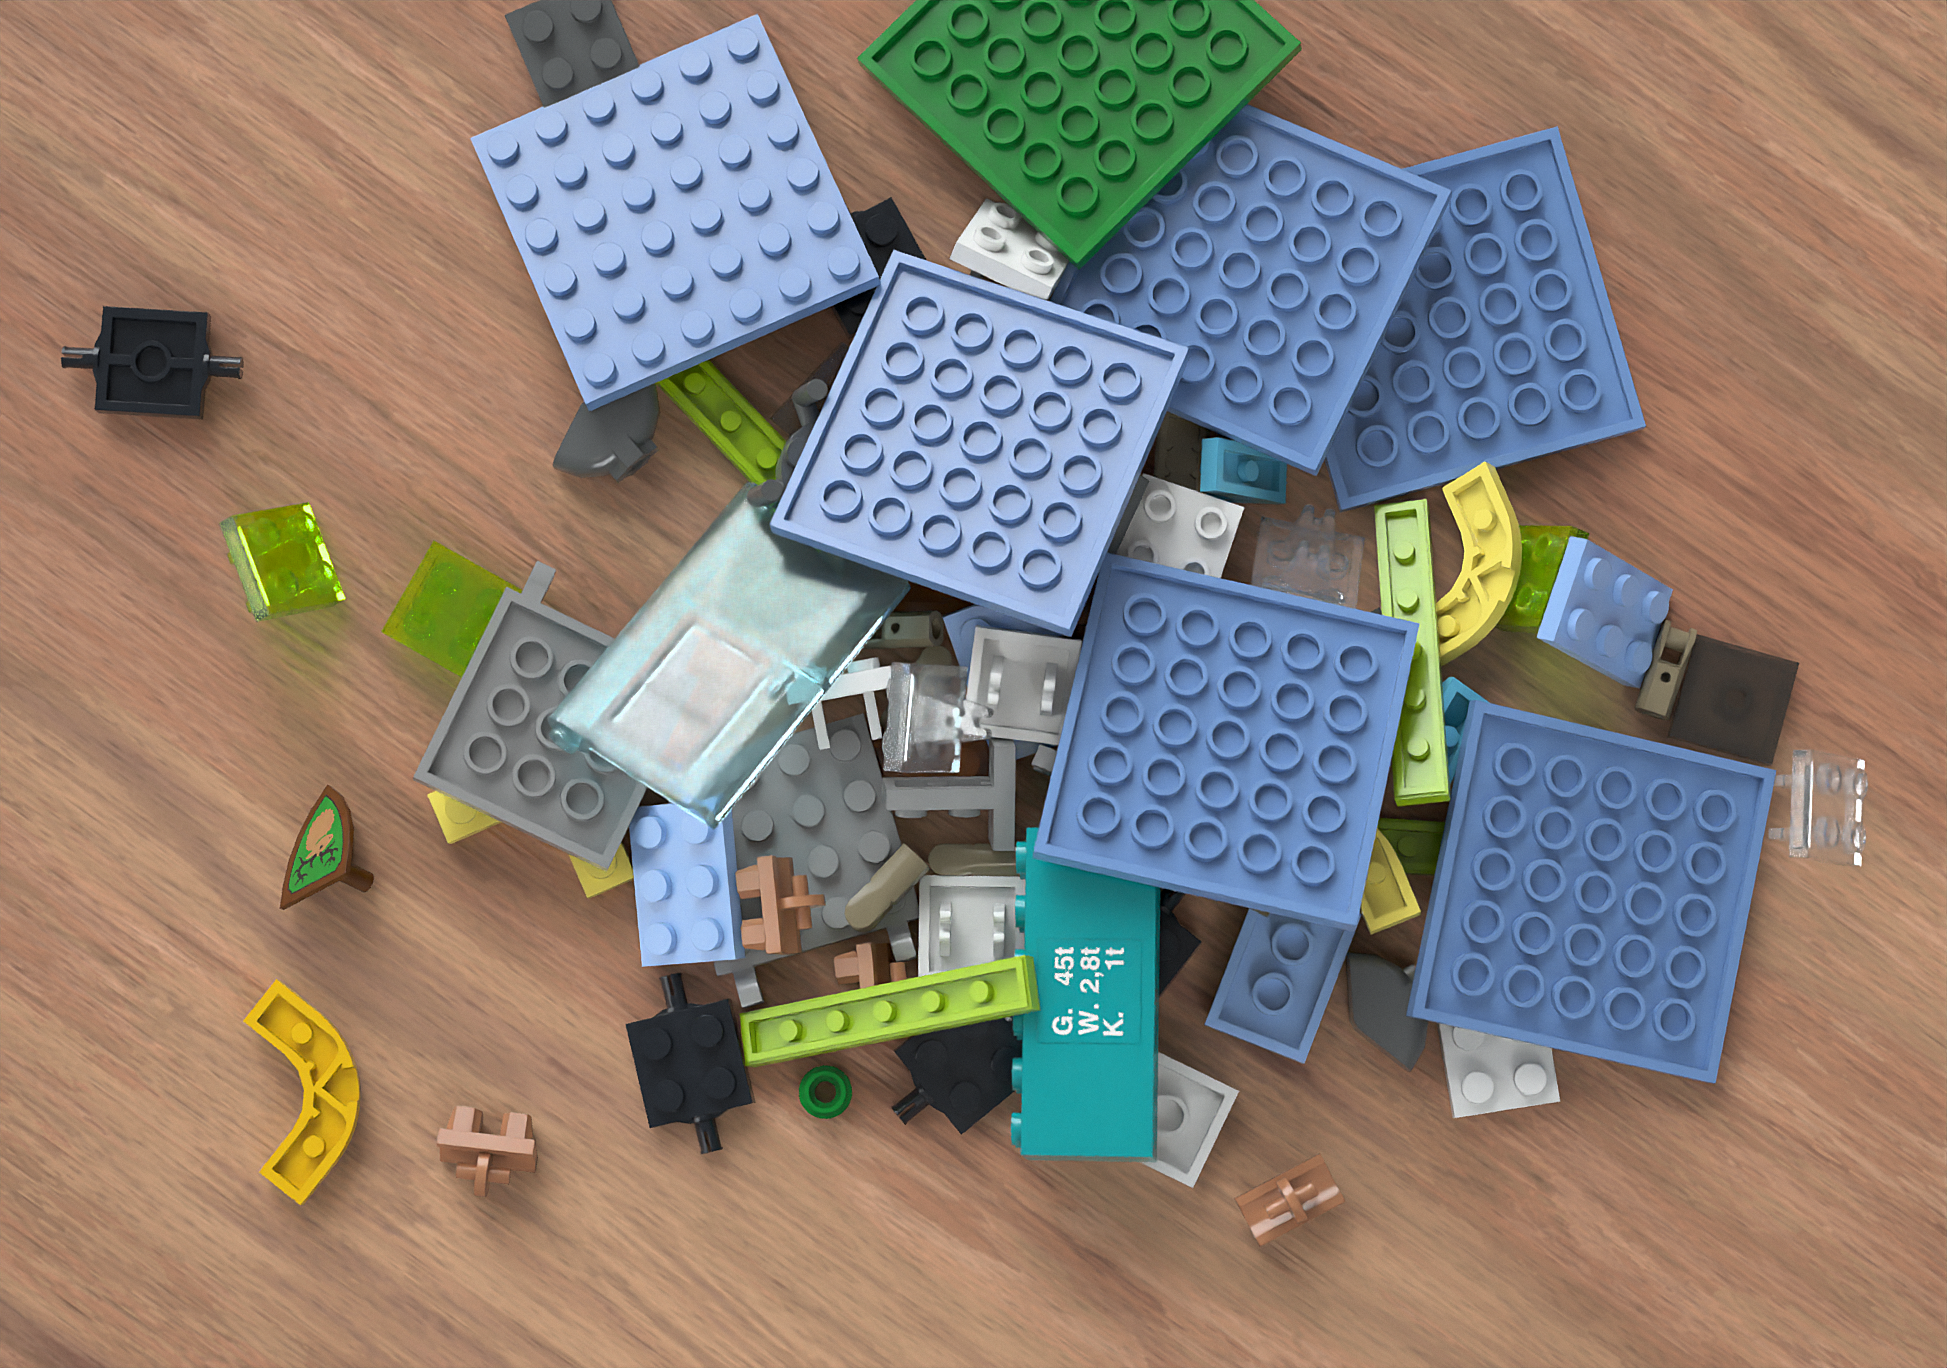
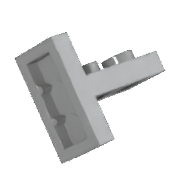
M989 736V776L883 778L882 798L886 810H895V815L902 818L927 816V810H948L950 816L967 818L979 816L980 809H988V840L993 851H1015L1016 745L1013 739Z

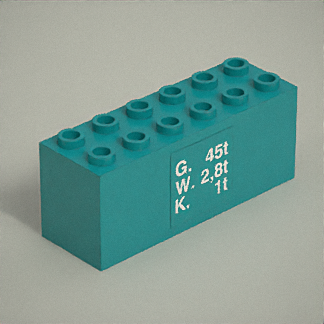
M1027 827L1026 841H1017L1016 873L1020 874V880H1026L1025 895H1016L1015 926L1019 928V933H1025L1024 949H1015L1014 957L1022 955L1033 956L1040 1010L1013 1016V1035L1017 1036V1040H1023L1022 1058H1013L1012 1089L1016 1091V1094H1022L1021 1112H1012L1011 1144L1015 1145V1148H1021V1156L1027 1160L1157 1162L1160 887L1034 859L1033 852L1039 828Z

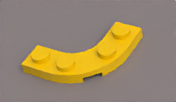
M276 979L243 1022L285 1054L298 1070L304 1094L302 1112L292 1131L261 1168L259 1173L299 1205H304L339 1161L352 1139L360 1111V1081L352 1052L339 1030L320 1011L281 980Z

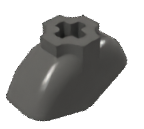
M656 383L592 411H589L585 402H583L556 453L553 468L579 478L611 474L616 482L619 483L626 477L632 476L647 464L648 460L658 451V447L652 441L660 415Z
M1347 952L1346 975L1349 1021L1357 1033L1406 1071L1411 1072L1425 1048L1428 1021L1406 1016L1416 969L1414 964L1401 969L1400 966L1376 954Z

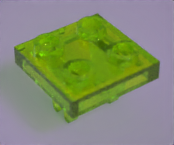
M309 502L232 515L219 523L230 551L227 554L230 564H235L248 599L245 603L249 613L253 612L256 622L329 608L346 600Z
M1519 525L1522 541L1520 575L1511 602L1494 628L1509 632L1538 633L1570 536L1588 539L1590 533L1574 526Z
M433 541L381 632L462 678L506 587L522 593L523 590L440 543Z

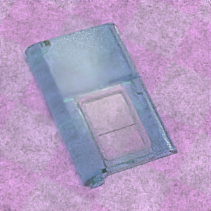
M746 482L547 719L548 724L552 728V731L549 733L550 738L565 752L573 755L577 750L586 754L593 751L633 779L638 780L714 830L911 589L908 581L773 534L770 523L780 501L760 508L752 507L747 501L748 491L757 486V484L752 482Z

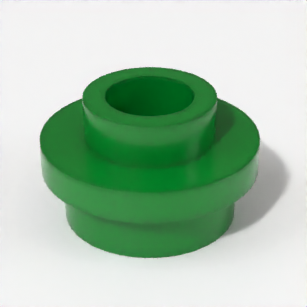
M828 1065L815 1067L808 1071L801 1080L799 1086L800 1102L803 1108L814 1117L821 1119L837 1117L847 1109L851 1102L852 1086L850 1080L843 1071L836 1067ZM822 1082H830L836 1089L835 1098L828 1103L819 1101L815 1094L817 1086Z

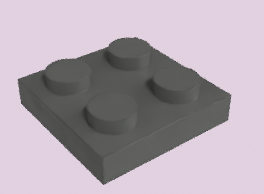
M539 0L505 14V18L544 108L640 67L612 0Z

